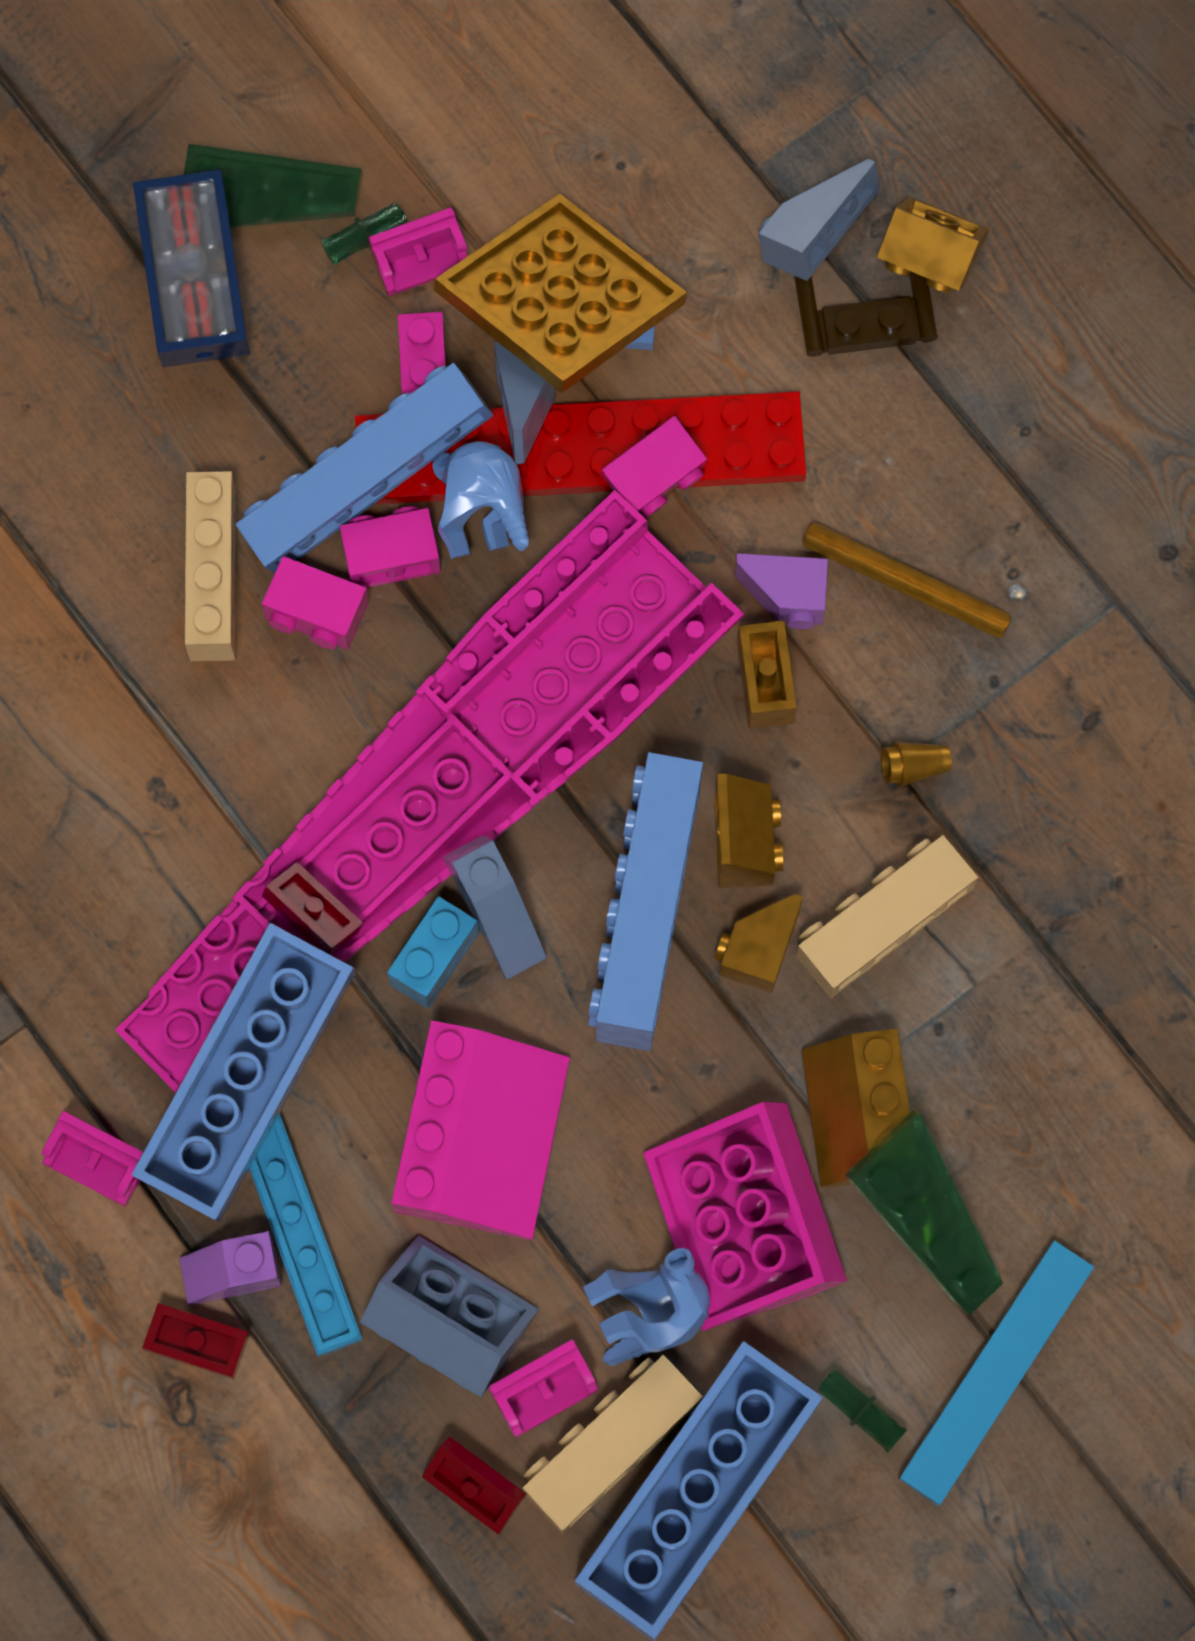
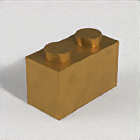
M776 621L739 626L737 647L749 729L794 724L797 705L785 622Z

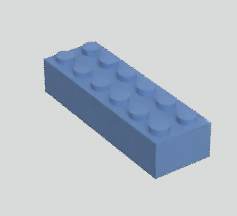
M648 752L646 766L637 765L632 787V806H637V811L628 809L623 835L625 837L623 849L629 850V854H619L615 875V893L621 895L620 900L611 898L606 921V937L612 938L611 944L602 943L597 971H599L597 981L603 982V988L593 989L589 1008V1026L596 1027V1042L651 1051L701 790L703 762Z
M270 923L131 1175L220 1222L355 976L354 968Z
M743 1341L575 1580V1586L646 1638L656 1641L814 1414L823 1397Z

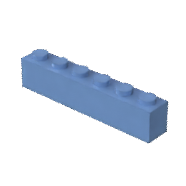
M454 362L448 367L441 366L433 370L425 378L424 385L411 394L404 393L398 396L388 406L389 411L375 421L368 420L360 424L353 431L351 439L339 448L337 446L331 447L321 453L316 459V465L304 474L298 473L289 477L281 484V491L267 501L261 500L254 503L244 512V518L235 525L265 568L275 574L282 556L298 561L340 530V525L348 524L349 520L359 516L494 416L466 375Z

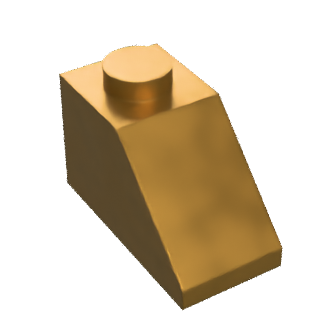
M793 894L735 922L731 935L723 933L714 958L722 962L719 976L772 993L801 910L803 897Z

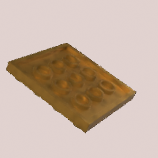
M560 193L435 278L434 291L561 393L685 305L687 295L684 289Z

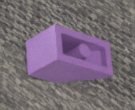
M737 554L735 578L776 621H784L789 627L794 629H810L814 625H823L828 559Z
M269 1231L223 1240L179 1258L188 1306L282 1286L274 1242Z

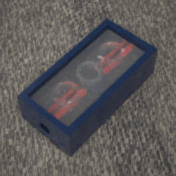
M221 169L133 182L157 353L162 367L250 355L227 195Z

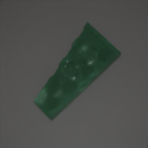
M188 144L183 175L221 169L226 189L231 228L356 216L363 176L362 169Z
M913 1110L855 1164L845 1176L959 1309L970 1316L1003 1282L920 1113Z

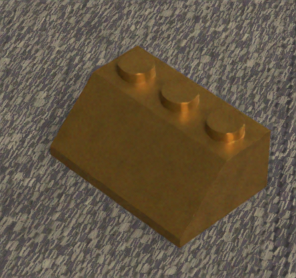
M898 1028L849 1034L802 1049L820 1188L914 1177L918 1168Z

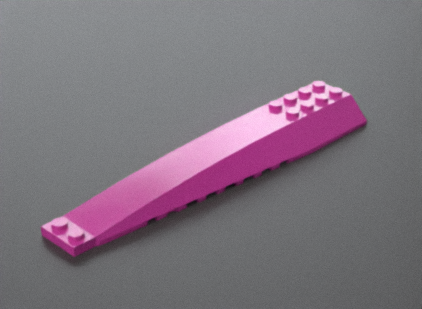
M614 490L482 616L449 653L443 665L433 676L430 675L417 689L416 695L387 723V728L371 745H368L356 758L357 761L340 780L337 779L326 792L327 795L310 814L307 813L297 824L296 830L279 849L276 848L264 861V866L250 881H247L232 897L233 901L220 915H216L195 941L149 991V998L122 1022L115 1031L176 1093L268 925L271 923L316 947L262 897L266 885L298 862L363 922L359 934L331 955L342 962H346L451 876L442 858L443 856L482 835L491 840H495L611 745L744 617V613L712 582L706 587L648 531L647 520Z

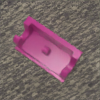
M452 207L369 237L371 256L388 297L435 280V278L467 257L466 250L468 249Z
M62 1111L56 1126L41 1154L45 1156L42 1163L126 1207L141 1181L131 1174L143 1152Z
M573 1339L489 1386L490 1394L515 1438L593 1395L599 1389Z

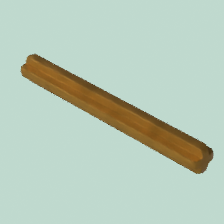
M811 523L803 537L804 547L997 638H1002L1010 625L1012 616L1009 613L818 523Z

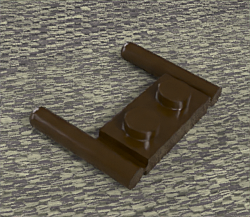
M913 272L910 273L913 299H910L909 296L822 307V310H817L812 276L808 281L794 276L807 356L816 357L827 352L828 355L912 345L916 344V341L928 343L938 339L930 288L926 284L927 278Z

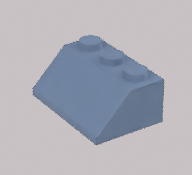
M418 1235L379 1281L360 1323L376 1332L380 1337L391 1341L415 1356L422 1363L428 1364L449 1377L462 1388L468 1389L482 1397L502 1371L539 1309Z

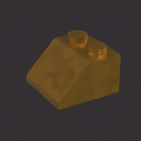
M908 196L896 207L877 258L886 261L885 267L894 273L910 276V273L913 272L927 278L926 284L936 290L950 293L953 288L959 291L970 274L987 237L989 228Z
M717 774L714 804L718 888L773 886L775 872H783L782 844H774L773 827H781L780 799L772 800L771 785L730 774Z

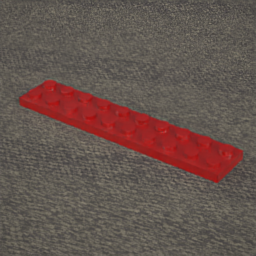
M800 391L552 405L525 463L517 464L523 495L525 497L613 492L601 476L602 469L674 416L707 458L706 465L700 469L704 476L691 487L805 481L806 464ZM503 407L489 408L494 416L444 453L452 454L457 448L467 443L483 441L500 446L501 450L514 460ZM383 414L355 415V429L365 421H375ZM432 461L374 505L445 501L446 484H443L435 475Z

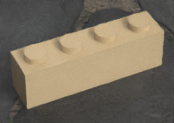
M232 471L186 472L185 647L190 661L236 660L235 524L237 490Z
M944 835L933 843L929 839L920 842L907 854L909 861L898 870L890 866L882 871L871 882L874 887L861 898L856 893L851 895L835 909L838 915L826 925L818 921L800 935L799 940L802 943L798 945L796 957L830 999L975 888L978 876Z
M664 1355L655 1363L650 1357L644 1360L629 1375V1378L634 1382L621 1395L615 1390L608 1394L594 1408V1411L599 1415L586 1428L578 1423L559 1441V1444L564 1449L550 1462L545 1456L542 1457L524 1474L523 1477L528 1483L522 1488L523 1492L526 1493V1496L562 1535L690 1415L702 1401L703 1396Z

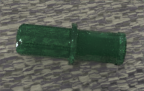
M392 203L363 220L356 217L353 219L354 223L321 240L322 247L330 262L335 266L356 252L365 248L370 250V236L408 223L407 217L399 204Z
M832 1371L820 1384L819 1392L851 1420L849 1425L853 1427L856 1424L880 1444L887 1453L907 1431L905 1427L899 1425L874 1402L877 1399L874 1395L869 1398L839 1371Z

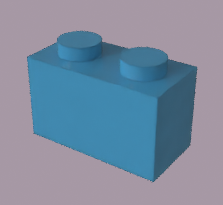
M438 896L388 970L387 976L390 986L429 1010L478 937V921Z

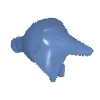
M477 441L457 448L452 454L444 453L434 459L433 471L437 478L443 484H446L445 503L438 526V533L445 542L451 559L471 554L463 526L473 513L488 506L492 507L493 510L482 519V530L489 551L510 546L506 532H508V536L512 539V544L517 550L524 551L529 546L528 531L523 514L524 495L520 472L514 460L501 450L500 446Z
M679 1248L671 1251L666 1256L664 1263L660 1264L657 1271L622 1272L608 1269L595 1281L583 1286L591 1306L619 1294L631 1301L642 1314V1318H640L632 1311H623L599 1323L609 1344L621 1339L619 1343H615L613 1348L608 1349L603 1355V1361L607 1365L617 1366L619 1363L632 1360L634 1357H640L642 1354L647 1355L648 1353L660 1352L690 1341L699 1332L706 1318L708 1319L711 1298L705 1281L693 1268L695 1260L688 1249Z

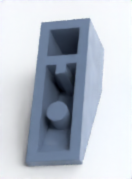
M866 159L782 203L772 217L764 220L758 233L763 262L808 281L879 192L875 161Z
M494 342L496 380L513 457L516 464H523L555 400V388L500 343Z
M482 835L442 857L473 918L478 921V928L506 980L547 958L515 882L493 840Z

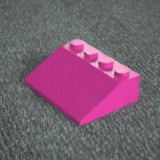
M431 1020L391 1202L394 1213L533 1241L570 1057L478 1029Z
M763 1101L643 1152L674 1248H685L691 1252L695 1260L693 1268L701 1275L709 1290L711 1298L709 1316L701 1327L702 1331H707L810 1297L847 1282L787 1103Z

